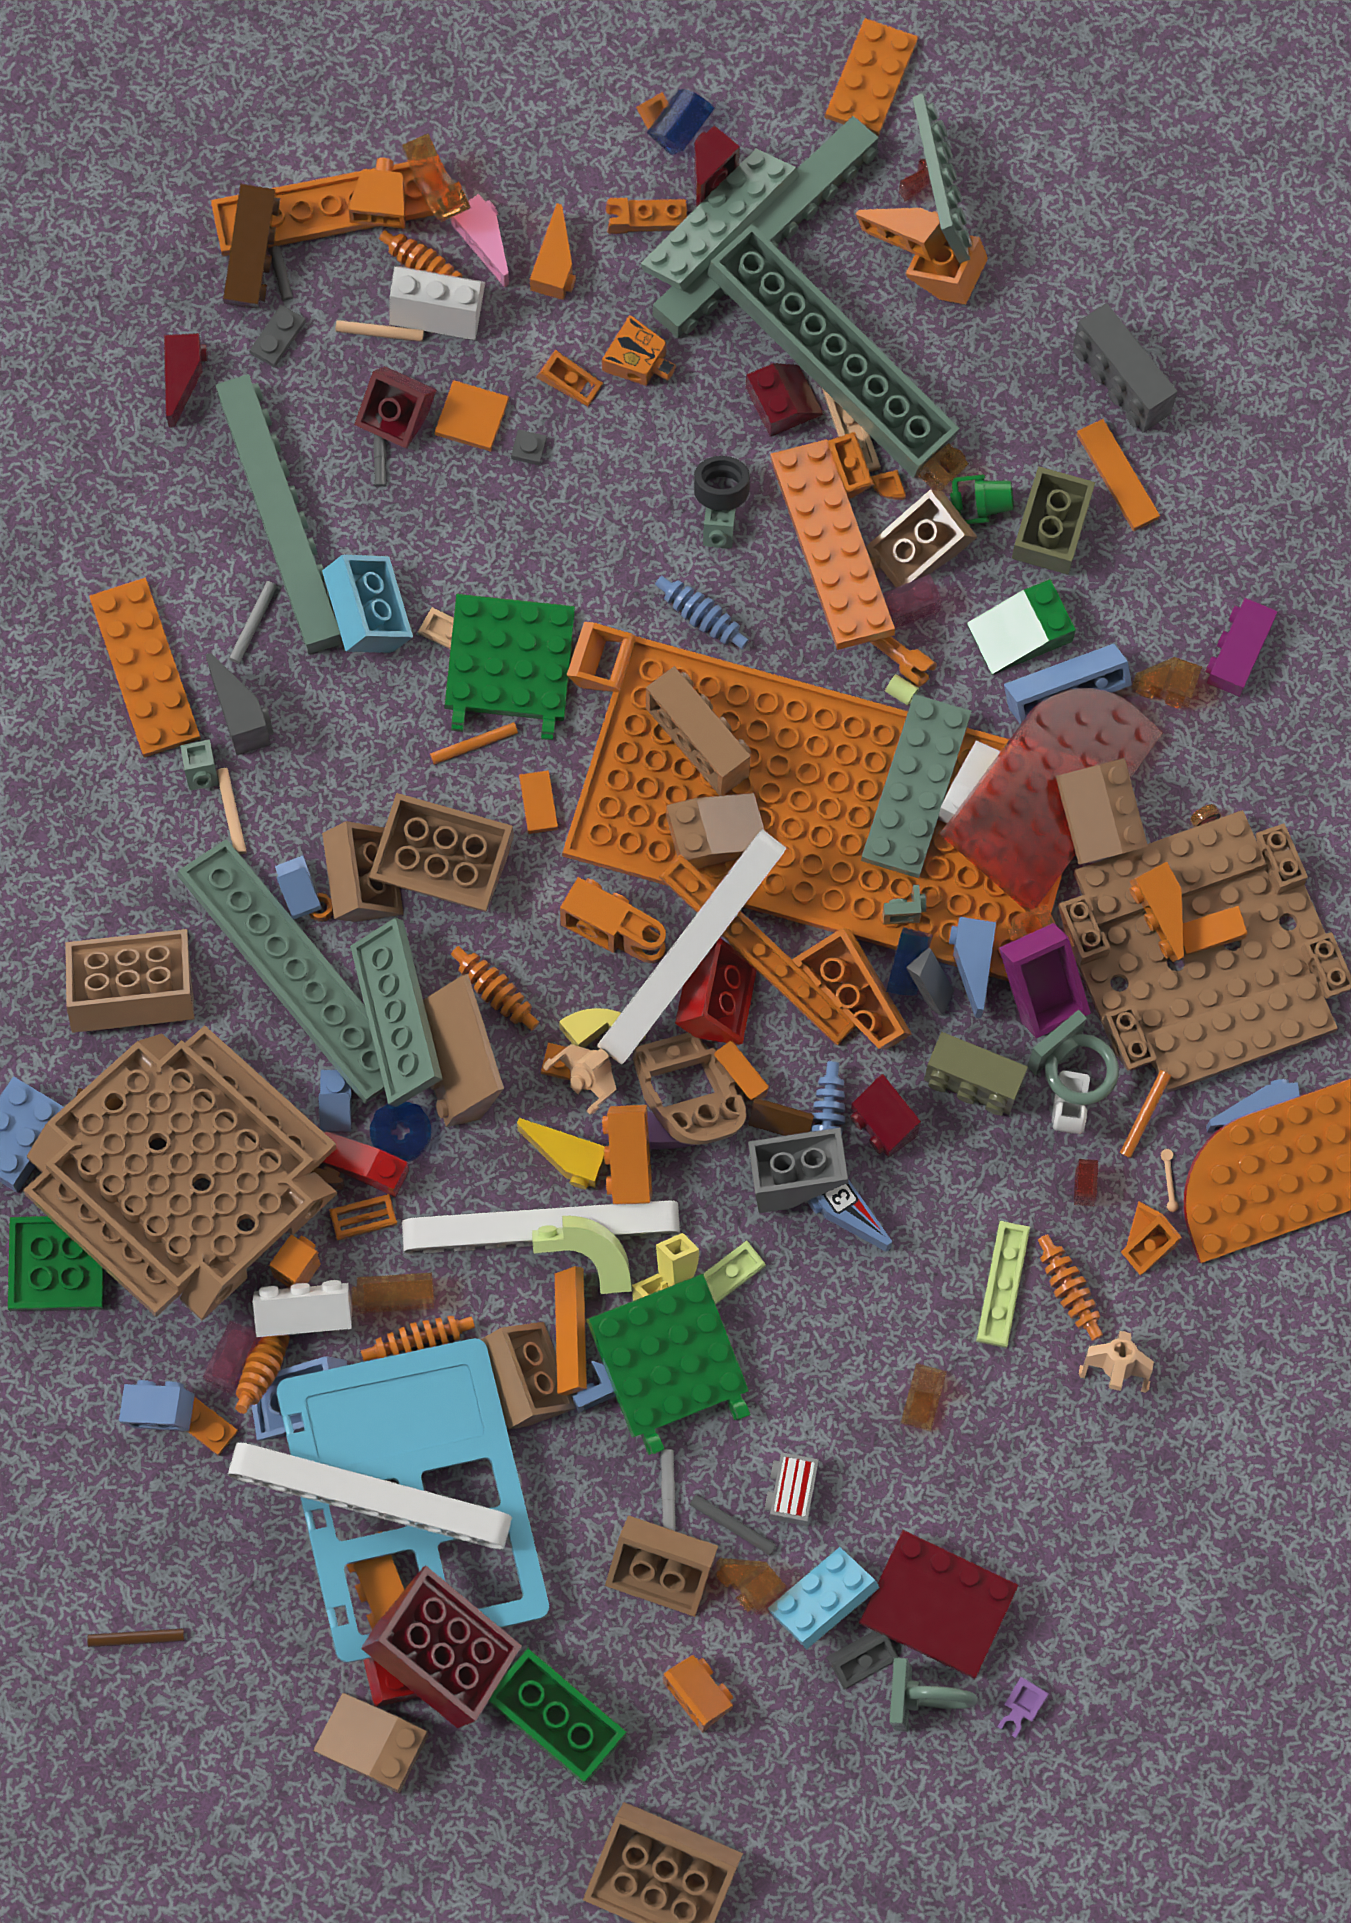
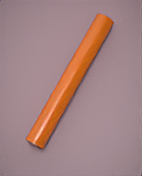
M513 722L430 753V757L435 765L518 733V730Z
M1160 1070L1120 1151L1121 1154L1131 1158L1172 1076L1170 1073Z

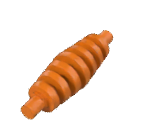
M386 230L381 233L379 240L389 246L388 253L393 257L397 256V261L402 265L405 264V268L463 277L458 270L454 272V267L450 263L446 264V260L441 255L437 256L435 250L428 249L427 246L421 243L417 245V241L411 238L407 240V236L401 233L397 236L392 235Z
M457 946L452 951L451 956L460 963L458 971L462 975L469 972L468 976L471 985L475 983L473 989L476 993L480 994L485 990L481 996L484 1002L488 1003L494 997L490 1006L498 1010L504 1005L500 1013L505 1017L513 1013L510 1021L514 1024L522 1022L531 1031L539 1025L540 1022L531 1014L532 1006L528 1001L521 1005L524 996L521 992L514 995L517 987L513 983L507 985L509 978L505 974L498 976L500 970L495 967L488 970L489 962L482 960L478 963L480 960L478 954H467L460 946Z
M1048 1234L1040 1237L1038 1242L1044 1251L1040 1257L1042 1264L1050 1262V1265L1045 1268L1046 1275L1050 1276L1056 1273L1049 1280L1051 1287H1056L1062 1284L1054 1291L1056 1298L1059 1299L1067 1295L1068 1297L1060 1302L1064 1309L1071 1306L1074 1307L1067 1314L1071 1319L1080 1318L1075 1322V1325L1078 1329H1086L1092 1341L1099 1339L1103 1336L1097 1325L1100 1314L1098 1311L1090 1312L1096 1306L1094 1299L1084 1301L1091 1295L1089 1287L1078 1290L1087 1281L1084 1276L1072 1279L1080 1271L1077 1266L1066 1268L1073 1261L1069 1256L1061 1258L1066 1252L1062 1246H1054Z
M453 1315L447 1316L449 1323L444 1325L441 1317L435 1318L437 1325L435 1328H431L429 1320H423L425 1331L419 1332L416 1322L410 1323L412 1335L407 1336L405 1327H401L398 1329L401 1336L399 1339L395 1340L393 1331L387 1334L389 1342L383 1343L381 1337L375 1339L376 1344L373 1347L360 1350L363 1361L384 1358L390 1354H393V1356L398 1355L403 1350H405V1353L412 1352L411 1348L416 1346L418 1350L424 1349L423 1344L429 1343L430 1348L435 1347V1340L441 1339L442 1345L449 1344L447 1337L453 1335L456 1342L460 1340L462 1332L475 1328L473 1318L470 1316L458 1320Z
M288 1334L262 1337L251 1354H249L236 1390V1396L239 1400L235 1409L239 1413L245 1414L250 1405L258 1404L277 1377L290 1341Z

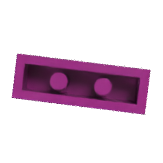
M1244 598L1241 607L1234 606L1228 622L1233 623L1229 632L1223 630L1216 646L1221 648L1218 658L1212 656L1205 670L1206 673L1210 674L1207 684L1235 696H1241L1278 611L1247 598Z

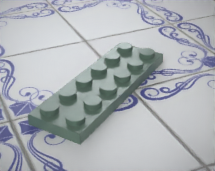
M922 93L912 98L941 230L958 262L962 263L970 260L968 247L972 246L968 231L963 228V225L967 224V220L962 207L959 208L958 203L962 202L961 194L957 185L954 186L953 181L957 180V175L952 163L949 164L948 159L952 158V153L947 141L944 142L943 139L947 136V131L943 121H937L938 113L934 103L928 104Z
M756 148L640 263L643 271L684 291L710 265V261L735 240L799 176L797 168Z
M917 694L913 695L861 861L916 878L920 877L939 817L940 808L948 789L972 711Z
M395 917L350 947L389 1105L397 1107L442 1080V1075L404 921Z

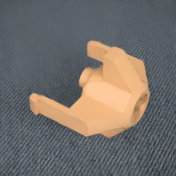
M570 1044L553 1059L548 1058L543 1066L547 1071L561 1060L571 1071L570 1087L577 1094L583 1089L591 1090L599 1098L588 1108L587 1112L589 1114L595 1113L599 1108L598 1106L616 1091L609 1055L602 1048L599 1050H589Z
M1119 1331L1117 1339L1110 1343L1089 1346L1084 1364L1080 1365L1079 1376L1080 1378H1085L1089 1365L1103 1368L1104 1372L1110 1377L1109 1388L1121 1391L1124 1379L1131 1375L1142 1377L1144 1380L1141 1392L1146 1393L1150 1387L1149 1379L1154 1361L1138 1350L1137 1346L1131 1341V1333Z

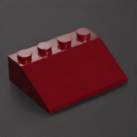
M902 1530L877 1583L880 1588L872 1594L859 1624L886 1635L898 1643L976 1679L1019 1585Z
M424 1566L377 1622L361 1649L458 1729L477 1720L522 1645L429 1567Z

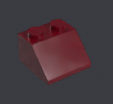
M713 126L708 132L703 131L694 142L696 208L739 166L740 146L716 126Z
M772 363L746 374V390L770 437L823 415L798 364Z
M386 366L374 370L354 425L401 447L408 448L428 416L437 390ZM379 413L382 417V421L380 423L376 419L375 414Z
M884 1074L880 1075L851 1105L850 1111L853 1113L850 1115L851 1120L859 1130L865 1128L871 1136L869 1142L878 1154L884 1152L889 1158L918 1136L921 1121Z

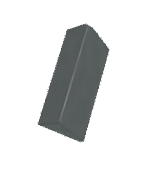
M928 948L906 968L927 1005L934 1012L942 1016L947 1009L954 989L934 953Z
M872 1631L827 1656L826 1659L845 1690L893 1663L894 1657H899L890 1638Z

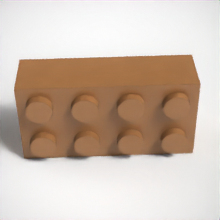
M674 666L646 687V709L718 795L724 796L749 777L751 750L742 739L737 740L732 735V728L722 716L718 718L712 711L713 706L704 694L699 696L693 689L694 683L685 672L680 673Z

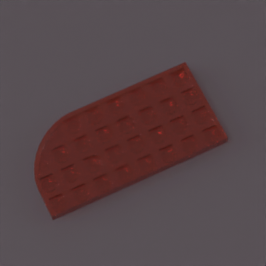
M1079 688L1060 692L1049 697L1029 712L940 835L1024 910L1032 913L1076 854L1056 776L1125 758L1131 778L1164 732L1132 703L1111 692L1093 688Z

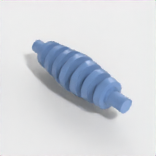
M660 576L656 581L655 586L665 592L664 600L670 604L675 600L673 608L677 612L683 608L681 616L685 620H688L692 615L689 623L696 628L702 621L699 630L707 633L712 627L710 636L717 639L722 634L720 642L727 645L729 642H733L741 649L748 644L749 639L739 633L740 625L736 621L729 625L731 617L727 613L721 616L723 609L719 605L713 607L714 601L708 597L703 601L704 594L696 592L693 595L694 589L690 586L683 589L684 583L679 580L671 583L665 577Z
M827 1062L826 1075L819 1078L818 1085L824 1086L825 1089H818L816 1097L824 1099V1101H815L813 1109L823 1111V1113L812 1114L814 1115L813 1122L822 1123V1125L811 1126V1132L841 1128L834 1126V1124H845V1116L835 1114L845 1112V1104L836 1102V1100L845 1099V1093L837 1090V1088L844 1087V1080L838 1076V1062Z

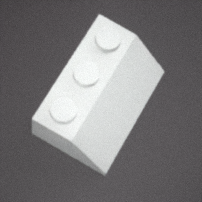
M400 266L394 267L390 292L389 325L475 340L485 282Z
M330 1280L322 1283L320 1286L298 1283L287 1289L265 1286L260 1288L259 1291H254L253 1309L256 1337L351 1329L352 1301L348 1283L341 1284V1281Z

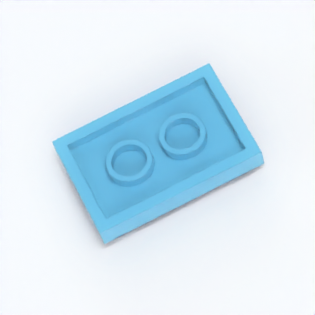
M839 1547L770 1605L768 1610L796 1640L808 1649L880 1587L874 1578Z

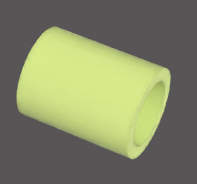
M895 674L885 692L909 706L912 701L911 698H913L914 694L918 693L919 688Z

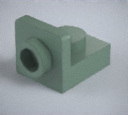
M706 507L703 546L732 548L736 508L727 511H717Z
M210 739L180 745L189 790L219 785Z
M913 885L911 893L912 902H907L906 899H893L889 903H884L882 912L883 925L920 923L921 912H926V895L920 894L919 885Z

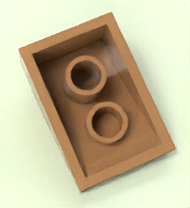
M930 489L866 546V549L899 593H901L956 557L977 536L944 492Z
M754 793L694 798L666 805V818L677 857L681 854L696 869L739 859L762 829L764 830Z
M342 1693L313 1751L400 1794L429 1735L427 1731L395 1715Z

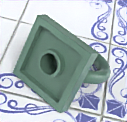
M1077 1010L1033 1048L1028 1068L1035 1076L1045 1068L1046 1078L1051 1089L1061 1099L1076 1105H1090L1103 1100L1113 1091L1119 1077V1065L1113 1050L1104 1041L1091 1035L1082 1034L1087 1018L1080 1010ZM1079 1046L1089 1047L1097 1051L1104 1059L1107 1068L1106 1078L1102 1085L1096 1090L1087 1093H1079L1067 1088L1061 1082L1057 1071L1058 1065L1067 1060Z
M894 1657L889 1723L895 1731L908 1732L909 1710L918 1711L919 1706L964 1709L972 1708L978 1703L977 1695L970 1691L949 1687L920 1686V1681H911L912 1666L908 1659Z

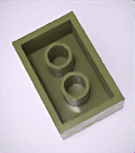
M1038 466L1011 559L1069 575L1095 482Z
M941 1031L928 1062L924 1080L929 1082L928 1086L936 1091L945 1092L947 1089L957 1093V1098L965 1103L974 1104V1101L984 1104L986 1105L985 1109L992 1114L1002 1116L1003 1113L1010 1115L1028 1066Z

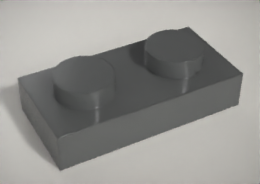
M280 305L250 348V354L275 368L306 323V319Z

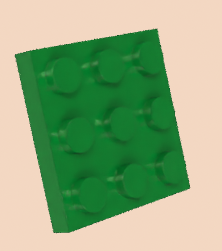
M48 1216L9 1218V1311L103 1309L104 1268Z

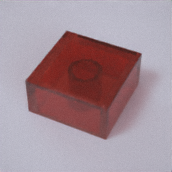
M1078 1160L1075 1167L1074 1205H1094L1097 1198L1098 1160Z

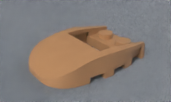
M689 1033L638 1046L634 1049L632 1058L644 1099L669 1135L677 1141L686 1144H707L735 1135L745 1122L746 1108L742 1096L737 1095L734 1079L714 1056L716 1050L714 1048L707 1049L700 1038H695ZM701 1063L715 1093L663 1107L662 1101L651 1084V1077Z

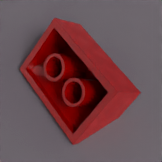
M719 937L682 986L675 1024L695 1038L723 1043L733 1041L735 1045L743 1044L757 970L730 944Z

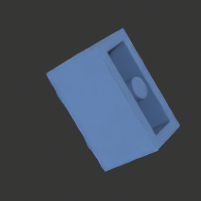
M138 1380L137 1385L124 1384L119 1422L139 1429L189 1431L195 1394L184 1389V1384L166 1381L165 1386H156L155 1382Z

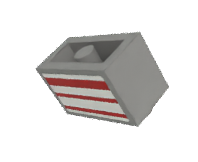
M781 1452L780 1461L773 1460L770 1479L776 1480L774 1492H767L764 1509L770 1511L769 1519L807 1526L819 1459Z

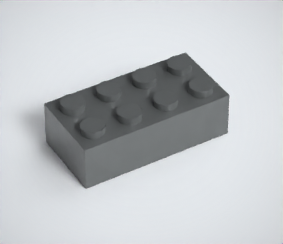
M1105 303L1079 320L1073 343V351L1080 361L1085 360L1091 367L1090 372L1095 381L1099 384L1103 382L1107 387L1111 401L1117 406L1120 404L1126 411L1125 416L1129 424L1134 428L1138 426L1141 432L1144 433L1170 416L1178 391L1108 303Z

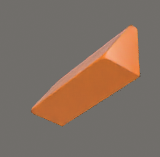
M855 432L827 441L848 499L873 486Z
M729 1041L715 1051L714 1056L750 1100L754 1101L756 1098L763 1099L767 1096L768 1084L733 1041Z

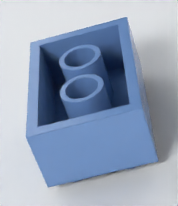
M14 1076L0 1095V1183L18 1193L36 1167L27 1159L29 1151L46 1123L64 1107Z

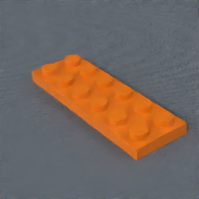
M146 577L89 595L143 757L145 758L200 740L201 737Z

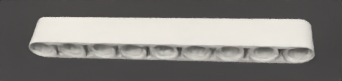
M763 829L757 834L609 1028L597 1047L602 1048L621 1065L626 1061L787 849L784 845Z
M653 1201L650 1203L609 1204L409 1218L402 1221L403 1250L406 1254H413V1251L423 1250V1253L444 1252V1249L454 1248V1251L475 1250V1247L485 1246V1249L506 1248V1245L516 1244V1247L533 1246L532 1230H538V1228L546 1225L563 1228L562 1216H579L593 1220L610 1230L618 1240L630 1239V1236H640L641 1239L661 1237V1234L670 1233L671 1236H676L680 1234L679 1207L676 1201Z
M236 1443L228 1471V1476L236 1480L494 1549H504L512 1516L504 1512L246 1443Z

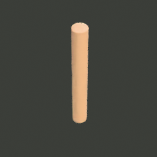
M340 320L336 321L335 329L336 332L420 342H423L424 330Z
M220 768L216 772L232 844L239 855L246 854L247 851L228 768Z

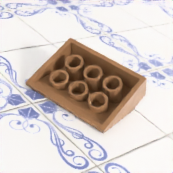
M396 793L369 879L486 912L514 838L513 826Z
M187 929L65 942L66 1007L72 1033L195 1019Z
M466 974L423 1000L442 1075V1080L430 1086V1088L435 1090L437 1113L440 1118L444 1119L446 1127L481 1119L504 1090L469 976Z
M623 1802L615 1817L583 1900L634 1923H715L743 1853Z

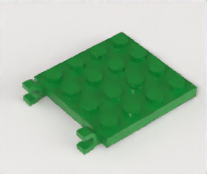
M456 594L444 709L453 710L451 731L463 732L465 711L543 719L541 739L553 740L555 721H564L568 683L567 672L570 663L575 606Z
M704 1274L586 1319L632 1438L641 1435L648 1455L665 1450L659 1435L655 1431L656 1428L727 1400L734 1420L751 1415L747 1404L741 1397V1394L749 1390Z

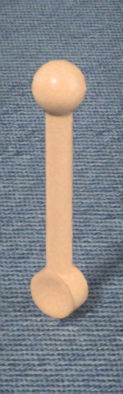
M1164 1149L1161 1152V1159L1165 1163L1169 1197L1167 1209L1170 1212H1176L1179 1204L1175 1201L1170 1161L1173 1158V1152L1169 1149Z

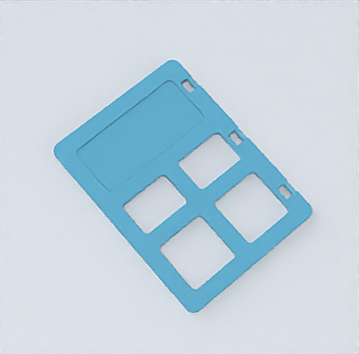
M476 1338L291 1377L279 1383L277 1398L290 1455L385 1481L393 1479L400 1485L424 1491L421 1474L424 1472L488 1459L492 1465L500 1498V1505L489 1509L512 1516L508 1536L523 1596L520 1600L479 1610L500 1628L538 1620L547 1614L549 1610L548 1597L487 1346L482 1340ZM301 1414L305 1431L294 1433L290 1416ZM300 1497L336 1655L345 1663L369 1659L371 1657L361 1647L370 1634L362 1635L358 1632L344 1567L355 1562L404 1551H412L416 1556L419 1571L424 1566H427L445 1581L438 1545L458 1539L407 1525L404 1528L340 1541L336 1537L329 1504ZM323 1509L327 1527L316 1529L312 1512ZM345 1606L349 1624L338 1626L334 1608Z

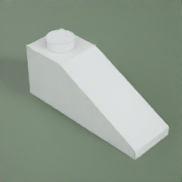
M976 740L941 805L938 820L966 832L1001 751Z

